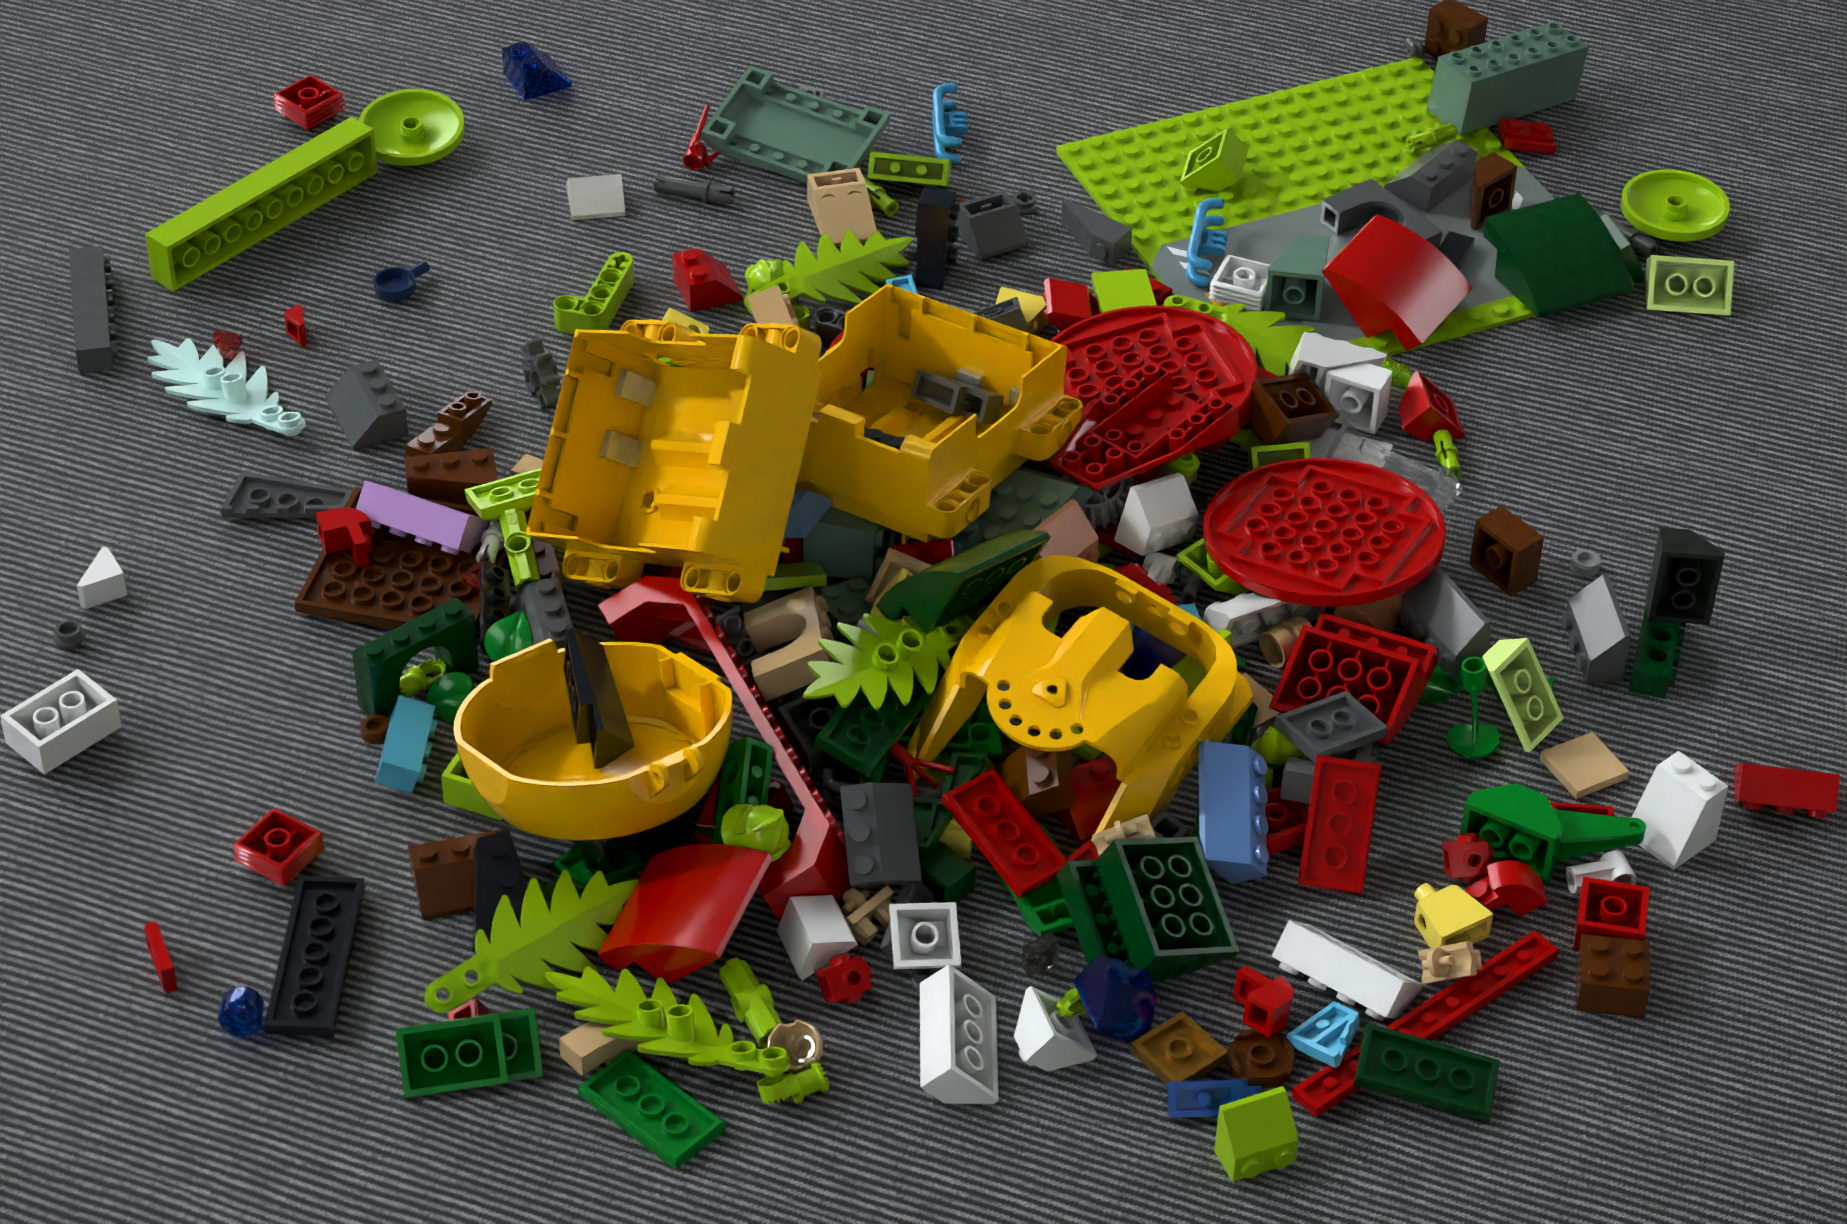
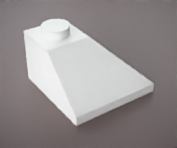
M956 902L889 904L894 969L944 968L948 964L954 968H961Z
M1030 986L1025 991L1014 1038L1020 1048L1018 1053L1021 1059L1027 1065H1035L1047 1072L1094 1060L1098 1055L1078 1015H1074L1071 1018L1068 1016L1061 1018L1058 1015L1060 1010L1056 1007L1059 999Z

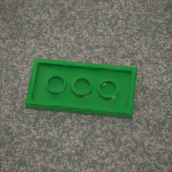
M628 1049L578 1087V1095L675 1170L726 1131V1123Z

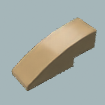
M588 1022L559 1038L560 1057L579 1074L584 1076L604 1062L608 1065L627 1049L633 1052L637 1049L638 1044L648 1041L605 1037L602 1035V1029L615 1025Z

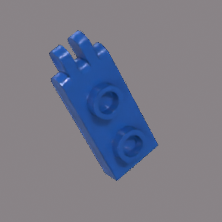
M1248 1080L1167 1082L1168 1117L1218 1116L1219 1106L1246 1098L1248 1094L1262 1093V1086H1248Z

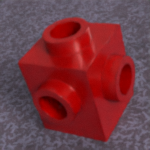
M1465 833L1457 835L1458 840L1443 841L1444 872L1451 878L1461 877V881L1471 882L1481 880V875L1488 874L1487 866L1494 863V853L1492 846L1488 845L1486 840L1480 837L1477 838L1476 833Z
M848 952L830 958V965L814 970L825 1002H839L843 1000L844 1004L852 1003L863 998L862 992L872 989L870 983L872 979L871 969L868 963L863 961L862 956L850 957Z

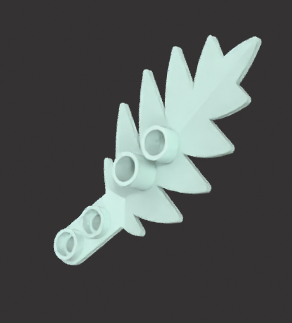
M189 338L179 347L159 340H151V344L158 356H148V362L168 369L166 371L152 372V377L180 385L165 387V391L168 394L197 399V401H188V408L226 415L228 422L254 423L268 430L284 433L285 436L297 435L306 426L305 420L301 418L299 412H284L283 408L278 406V392H274L267 399L268 379L264 366H261L246 383L247 363L243 351L239 352L230 364L224 368L223 353L219 342H215L199 360L197 349Z

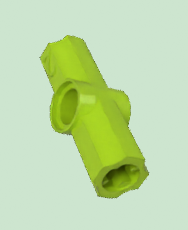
M512 508L505 510L503 515L499 517L515 589L519 592L528 582L538 581L541 578L532 540L525 535L528 525L524 510Z
M738 957L727 960L726 964L719 969V977L731 996L734 1013L739 1022H746L759 1046L767 1048L769 1035L776 1025L782 1023L774 1009L772 995L766 984H759L746 960H740Z

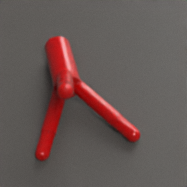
M898 742L890 750V753L905 766L914 797H919L913 770L934 789H936L938 783L921 767L948 773L954 772V768L951 766L914 758Z

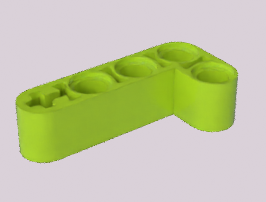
M625 252L612 254L585 298L571 295L557 297L553 303L555 328L558 331L574 334L576 329L607 330L634 283L632 256Z

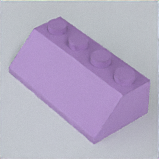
M366 480L364 481L356 506L357 510L362 511L369 517L371 527L380 529L381 524L390 526L389 533L406 538L407 533L416 535L414 541L431 547L433 541L442 544L440 550L454 555H458L459 550L470 553L481 541L483 532L488 529L491 522Z

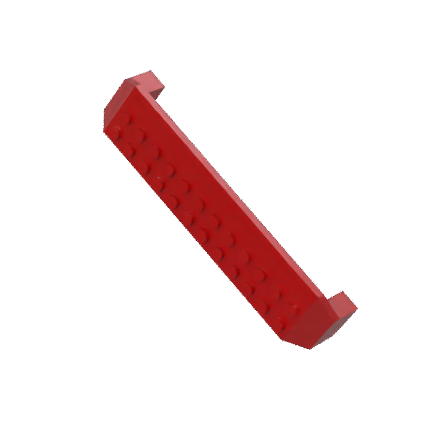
M644 576L598 605L621 642H640L658 645L671 637L714 655L765 743L774 746L773 756L805 809L790 850L782 854L779 859L770 862L758 885L761 895L779 921L782 919L791 896L833 895L837 901L847 890L853 888L849 881L844 832L842 829L836 831L840 828L838 822L828 807L823 809L827 805L817 787L811 788L814 785L812 778L803 765L798 767L801 764L800 758L791 744L785 745L788 743V738L778 723L773 725L776 722V718L766 703L761 705L764 698L755 683L749 685L752 678L743 663L737 665L740 658L731 643L725 644L728 638L719 623L715 626L713 625L717 619L707 604L701 607L700 604L705 602L703 597L683 590L680 583L681 578Z

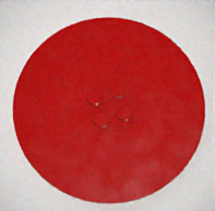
M1135 306L1115 309L1081 320L1064 329L1050 340L1067 348L1063 394L1074 397L1082 402V417L1091 404L1149 360L1171 371L1174 391L1201 405L1216 394L1238 406L1239 418L1250 406L1253 394L1251 384L1254 380H1258L1255 354L1249 343L1239 332L1215 317L1185 308Z
M1305 458L1281 461L1253 469L1222 487L1212 498L1205 511L1203 539L1208 554L1214 563L1227 576L1242 586L1267 597L1285 602L1335 607L1366 604L1383 600L1402 593L1420 583L1436 568L1442 558L1446 541V526L1443 515L1433 499L1417 485L1398 474L1362 462L1333 458Z

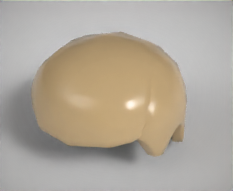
M797 1019L793 1023H779L776 1025L768 1037L767 1047H781L785 1049L791 1059V1067L787 1071L796 1073L809 1069L814 1062H819L823 1054V1038L815 1026Z

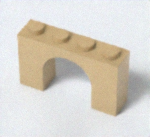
M812 586L743 613L746 630L758 653L796 639L782 649L751 661L753 678L765 702L809 685L818 679L807 667L809 661H835L818 645L820 638L834 640L829 629L832 626L826 613L829 612L826 601L822 594L816 595Z

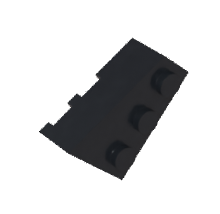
M923 188L917 204L915 226L917 252H913L912 261L917 262L912 276L916 287L942 290L951 265L957 263L958 248H954V242L958 240L959 226H955V220L959 217L960 204L956 203V192Z
M509 829L477 838L474 847L472 951L475 950V938L479 929L485 932L490 943L492 922L502 895L508 896L520 926L522 903L528 884Z

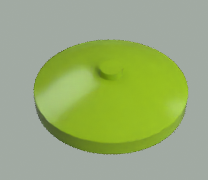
M404 89L387 93L372 101L363 110L359 121L374 129L376 158L380 161L400 166L423 165L444 158L459 146L465 132L464 116L460 107L449 97L425 89Z
M1671 169L1648 171L1633 177L1625 185L1620 203L1624 217L1638 230L1656 238L1680 242L1702 240L1717 234L1726 225L1730 211L1728 197L1718 185L1700 175Z

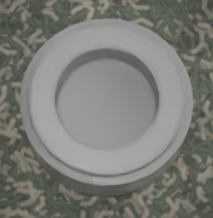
M1582 549L1572 554L1570 569L1573 573L1582 577H1592L1599 572L1601 558L1597 553Z

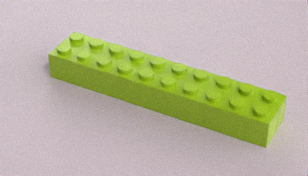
M350 117L147 232L145 238L151 278L174 292L377 174L374 129L356 118Z

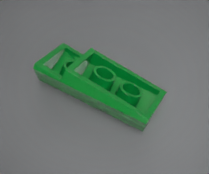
M535 1008L395 1029L404 1098L544 1077L541 1042Z

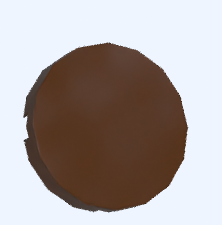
M1250 1029L1239 1033L1227 1049L1228 1069L1236 1079L1248 1080L1249 1086L1271 1088L1281 1085L1291 1077L1295 1068V1049L1284 1036H1282V1039L1276 1035L1268 1038L1258 1031Z

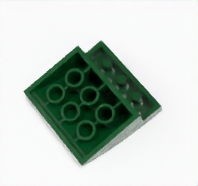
M1580 193L1485 217L1483 236L1497 249L1495 278L1537 318L1633 291L1631 279L1614 239L1600 216Z
M1020 530L993 537L898 582L883 595L876 607L886 619L894 622L901 620L903 616H911L923 632L928 634L991 604L1022 568L1036 560L1051 536L1043 531Z
M1197 836L1113 840L1096 860L1068 861L1056 874L1094 985L1098 991L1135 987L1174 978L1216 964L1240 952Z

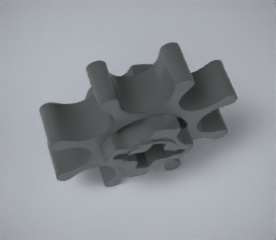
M541 337L526 341V344L520 346L525 358L521 365L525 383L531 395L537 394L540 409L553 406L559 399L556 386L560 383V377L557 373L556 362L552 357L551 351H544Z

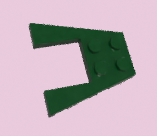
M890 752L870 778L860 773V784L884 782L891 757ZM953 752L949 766L954 768V772L947 773L942 796L978 777L985 767V755ZM913 796L919 855L929 856L953 816L941 802V799Z

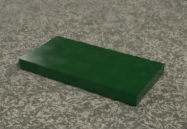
M1366 1023L1353 1085L1488 1123L1491 1116L1500 1060Z

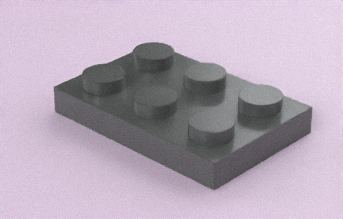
M1347 691L1278 715L1274 722V727L1314 763H1316L1317 755L1334 757L1382 739L1386 736L1388 727Z

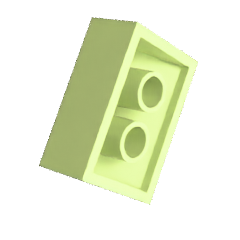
M1651 255L1647 259L1645 276L1647 310L1730 316L1734 261Z
M1529 639L1499 640L1482 657L1525 752H1531L1564 717Z

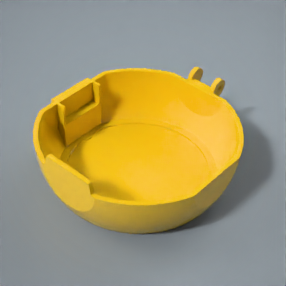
M549 638L490 664V679L479 684L459 707L454 720V735L460 759L469 779L490 808L506 822L525 832L553 839H609L642 832L664 824L689 810L706 794L721 768L730 741L733 720L731 689L721 683L720 676L682 652L674 654L661 645L650 643L600 642L603 645L635 747L601 769H594L590 743H576L563 671L564 648L557 650L556 644Z

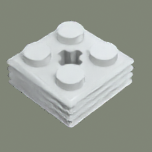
M1227 255L1210 283L1211 291L1209 292V298L1221 305L1242 303L1245 304L1246 311H1261L1265 305L1268 268L1270 265Z

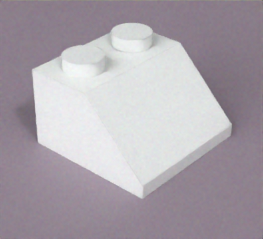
M1366 362L1328 370L1324 395L1339 413V417L1334 422L1375 435L1387 416L1393 371Z

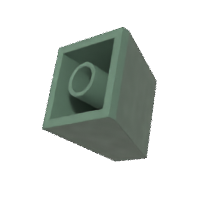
M1302 234L1269 266L1264 311L1283 312L1286 315L1285 317L1319 321L1325 276L1321 270L1327 265L1330 237Z

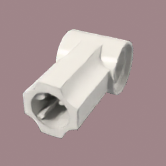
M1154 552L1146 555L1143 568L1148 571L1147 576L1156 583L1161 582L1167 585V583L1172 584L1176 578L1175 570L1179 565V561L1176 557Z
M1618 850L1607 852L1596 862L1569 866L1566 868L1565 874L1567 887L1571 894H1580L1583 876L1636 885L1637 877L1623 852Z

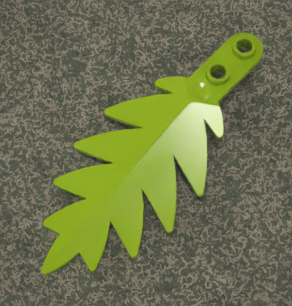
M847 230L843 236L839 252L828 235L823 233L817 248V259L804 242H800L795 254L794 267L788 260H784L782 265L784 275L750 295L779 285L782 295L788 293L790 301L804 295L811 300L824 304L826 300L822 296L824 295L838 301L858 305L862 300L847 288L872 295L880 288L868 278L884 283L885 280L897 278L885 266H909V261L900 253L911 244L912 238L902 237L885 240L880 232L875 231L863 246L851 230ZM747 300V301H746L747 309H748L749 313L753 316V313H752V311H751L749 302H748V300Z
M1172 295L1164 301V306L1198 311L1225 322L1245 338L1251 346L1255 358L1260 359L1263 368L1277 376H1285L1286 366L1289 370L1290 361L1304 331L1315 333V328L1311 326H1275L1285 319V313L1274 311L1243 312L1246 306L1242 303L1221 307L1183 295Z
M982 607L928 634L923 632L914 619L907 616L902 618V622L907 626L905 627L889 619L864 613L862 619L879 635L839 622L836 628L856 647L820 638L818 645L838 663L809 661L807 667L818 679L806 689L803 698L819 699L835 696L841 707L847 708L855 699L859 688H861L875 710H879L887 692L888 681L902 704L907 706L913 690V672L928 694H932L937 682L938 662L944 670L947 669L951 661L948 651L960 644L965 633L986 608Z
M563 870L555 885L549 911L537 879L531 878L522 903L520 926L508 896L502 895L493 918L490 943L485 932L479 929L475 938L476 955L428 985L424 994L427 1007L438 1014L449 1013L494 984L511 993L520 995L523 992V988L515 979L536 987L563 991L545 978L546 971L554 972L546 963L583 974L585 967L589 966L598 973V969L574 945L593 951H600L608 935L598 925L614 926L624 908L622 905L628 901L639 880H629L608 886L603 872L597 871L586 885L579 899L569 872ZM465 974H474L477 981L469 983L465 979ZM445 991L448 994V999L445 1001L439 1000L436 992Z
M589 966L585 967L581 979L557 972H545V978L563 990L556 993L557 1000L587 1007V1009L574 1012L576 1019L615 1025L602 1029V1035L605 1037L648 1041L637 1045L638 1052L688 1058V1063L694 1066H715L720 1064L733 1067L739 1071L749 1070L764 1073L769 1077L780 1076L791 1067V1059L785 1049L781 1047L758 1049L751 1041L734 1042L733 1033L728 1024H723L719 1035H717L711 1015L698 995L691 994L688 1005H678L670 987L661 977L657 978L651 999H646L641 986L626 968L621 971L615 992L605 979Z

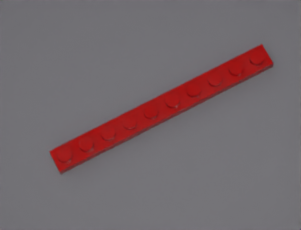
M1534 930L1483 963L1481 970H1476L1477 975L1460 978L1385 1028L1433 1041L1557 959L1559 949ZM1361 1044L1347 1052L1338 1067L1334 1068L1327 1065L1293 1087L1292 1098L1316 1118L1362 1088L1353 1085Z

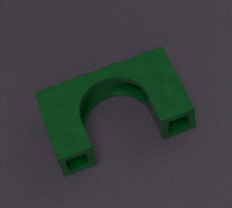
M454 598L353 650L352 657L358 706L368 716L379 714L388 717L391 715L400 695V677L405 666L417 653L434 646L436 661L440 659L441 662L443 661L446 664L447 673L463 672L469 674L478 669L474 613L458 598Z

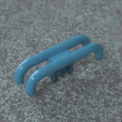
M945 83L937 86L932 95L934 149L937 158L952 160V165H958L961 163V157L946 153L945 146L958 148L962 145L960 138L950 136H961L968 133L967 115L964 112H944L955 110L957 107V103L953 100L943 101L944 94L957 91L955 83Z
M1221 198L1206 199L1196 209L1187 250L1188 264L1186 268V277L1196 286L1209 287L1211 283L1209 277L1197 274V269L1209 270L1212 267L1211 261L1200 258V255L1223 256L1225 253L1228 238L1227 232L1206 229L1209 226H1221L1224 223V219L1220 215L1206 216L1208 210L1222 209L1225 206V202Z

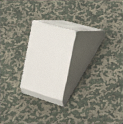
M107 547L101 548L77 584L80 606L83 609L127 596L124 573Z

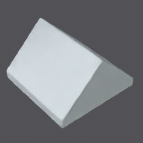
M621 174L568 178L566 189L572 220L626 216Z
M833 895L789 897L777 932L799 978L804 980L815 973L814 970L829 964L830 958L846 953L857 946L858 943Z

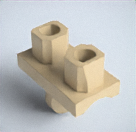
M1147 814L1124 823L1117 820L1113 822L1114 827L1092 835L1099 856L1113 840L1156 838Z
M888 886L884 887L868 901L867 899L871 895L866 889L860 892L857 889L850 888L843 894L845 905L841 907V910L845 915L851 913L846 917V921L855 939L864 946L879 931L870 921L873 917L884 928L888 927L890 921L889 904H893L890 899L894 893Z
M1472 941L1418 951L1423 968L1422 984L1477 975L1476 970H1481L1482 968L1480 951L1473 949Z

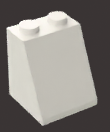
M1677 751L1657 765L1631 817L1641 819L1646 824L1644 840L1638 845L1672 870H1675L1716 840L1728 785L1680 751Z

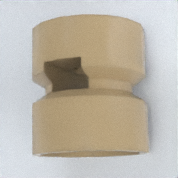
M1300 615L1293 616L1282 622L1281 626H1274L1261 633L1259 636L1260 650L1271 666L1275 668L1286 666L1303 624L1313 627L1305 617Z

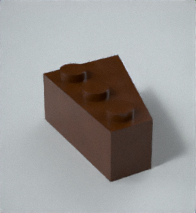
M493 448L404 457L408 494L419 498L471 506L466 500L464 489L498 480Z

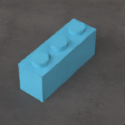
M401 695L398 696L390 718L375 783L411 794L416 781L422 783L427 769V764L422 763V761L428 760L433 742L427 740L428 737L433 738L438 720L433 719L434 705Z

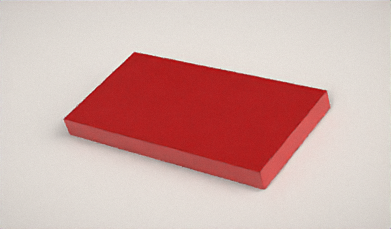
M1321 755L1316 756L1298 885L1363 894L1382 764Z
M994 769L943 794L941 802L1018 899L1057 878L1056 874L1068 862Z

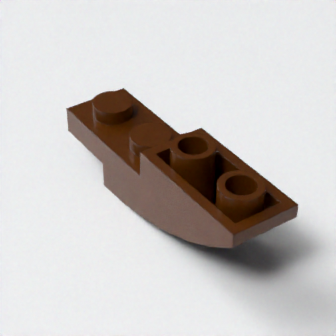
M476 391L465 392L437 412V423L405 445V455L413 457L417 455L458 452L485 418L492 405V399L482 396Z

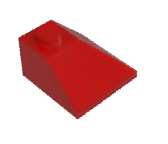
M1418 370L1413 373L1398 406V412L1401 417L1399 423L1402 429L1408 435L1413 434L1421 441H1432L1434 433L1442 429L1448 430L1449 434L1451 433V439H1461L1464 437L1465 432L1452 398Z

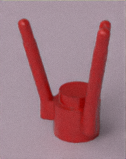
M710 105L705 106L696 133L692 135L688 150L683 158L684 165L690 170L698 171L703 165L709 167L712 161L720 154L714 151L708 155L707 148L699 143Z

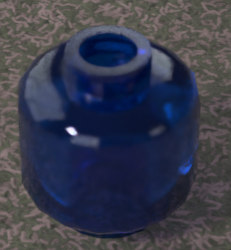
M239 986L228 990L220 1003L218 1014L220 1027L226 1033L235 1037H247L257 1032L263 1021L265 1009L263 997L258 991L250 987Z

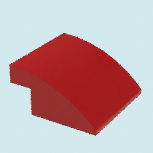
M1380 215L1374 216L1321 270L1366 338L1391 328L1406 351L1423 344L1473 289L1457 267L1434 245L1407 227Z
M1321 612L1315 627L1303 624L1272 697L1269 709L1286 713L1347 691L1388 727L1386 736L1374 741L1387 746L1404 726L1422 696L1440 657L1437 647Z
M722 844L680 846L652 856L597 956L616 971L636 962L655 979L663 978L667 985L719 959L773 856L768 852Z

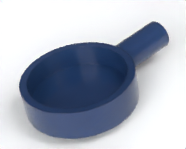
M423 261L409 270L402 267L385 268L374 276V291L378 297L384 300L399 301L406 299L416 290L415 278L428 272L430 267L426 261Z

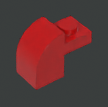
M345 507L317 512L318 536L325 553L329 554L350 549L357 567L369 565L368 552L372 551L371 543H373L369 517L360 510Z
M1506 860L1492 863L1487 866L1489 876L1466 887L1467 894L1489 911L1507 904L1519 917L1548 903L1542 878L1530 866L1519 861Z
M1244 966L1237 971L1232 998L1245 1005L1242 1023L1269 1038L1287 1026L1294 990L1291 984L1281 976L1272 981L1248 966Z

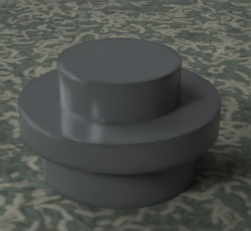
M66 620L56 626L53 635L54 641L60 647L74 648L84 641L85 631L77 621Z

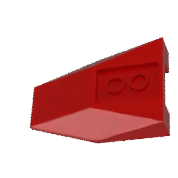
M1149 360L1089 406L1052 461V468L1098 491L1240 433L1238 406L1216 394L1202 405L1173 390L1171 371Z

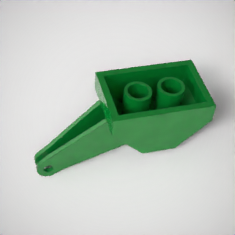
M1515 783L1473 791L1465 802L1460 834L1476 833L1477 838L1480 837L1486 840L1488 845L1492 846L1494 863L1506 860L1525 863L1542 878L1543 884L1547 885L1555 873L1557 860L1641 844L1644 840L1646 824L1638 818L1614 817L1553 809L1546 795Z

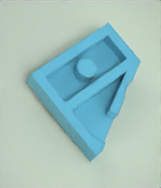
M1334 1001L1288 1033L1287 1039L1294 1049L1336 1068L1340 1065L1360 1025L1359 1013Z

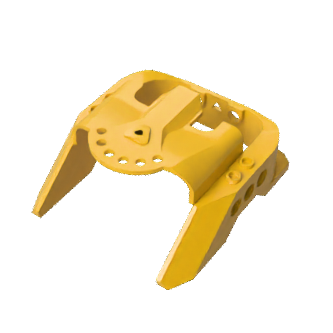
M1051 555L1038 559L1022 568L965 633L909 741L907 751L914 758L932 762L976 710L987 690V705L992 719L1000 730L1015 742L1032 749L1054 752L1071 750L1085 743L1099 749L1114 760L1117 766L1116 779L1121 781V784L1095 832L1097 834L1114 827L1113 822L1117 820L1124 823L1147 814L1150 822H1152L1163 810H1167L1180 783L1199 760L1198 742L1210 741L1221 743L1253 702V693L1248 680L1237 671V661L1231 646L1208 624L1110 568L1073 556ZM1077 606L1099 607V609L1086 616L1079 617L1062 639L1044 628L1061 611ZM1130 623L1192 657L1205 668L1207 675L1188 699V687L1185 680L1177 672L1163 664H1160L1155 672L1144 680H1134L1118 672L1134 652ZM1000 684H1007L1010 688L1006 691H1001L998 689V686ZM1008 702L1011 707L1009 709H1002L999 707V704ZM1013 718H1018L1022 723L1015 726L1010 721ZM1073 727H1080L1083 729V732L1081 734H1074L1071 729ZM1037 729L1040 731V734L1038 736H1031L1028 734V731ZM1059 732L1062 737L1056 740L1052 739L1050 734ZM904 766L903 774L907 775L906 768ZM913 770L915 781H917L920 776Z

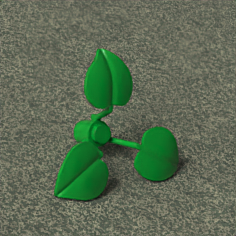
M524 611L516 612L495 622L485 635L486 652L493 661L500 660L534 645L531 625ZM450 672L441 676L431 686L427 696V703L435 706L434 713L443 721L454 724L459 707L473 691L472 678L463 672Z
M1480 657L1466 658L1461 664L1462 671L1458 672L1459 678L1457 682H1454L1446 672H1443L1440 666H1435L1420 700L1427 703L1446 702L1450 698L1451 693H1459L1462 685L1472 695V725L1459 724L1450 729L1446 737L1448 748L1456 755L1466 759H1481L1491 755L1499 746L1500 734L1498 729L1492 724L1478 725L1477 694L1482 693L1489 683L1500 702L1502 700L1489 671H1487L1484 660ZM1545 676L1552 690L1554 676Z

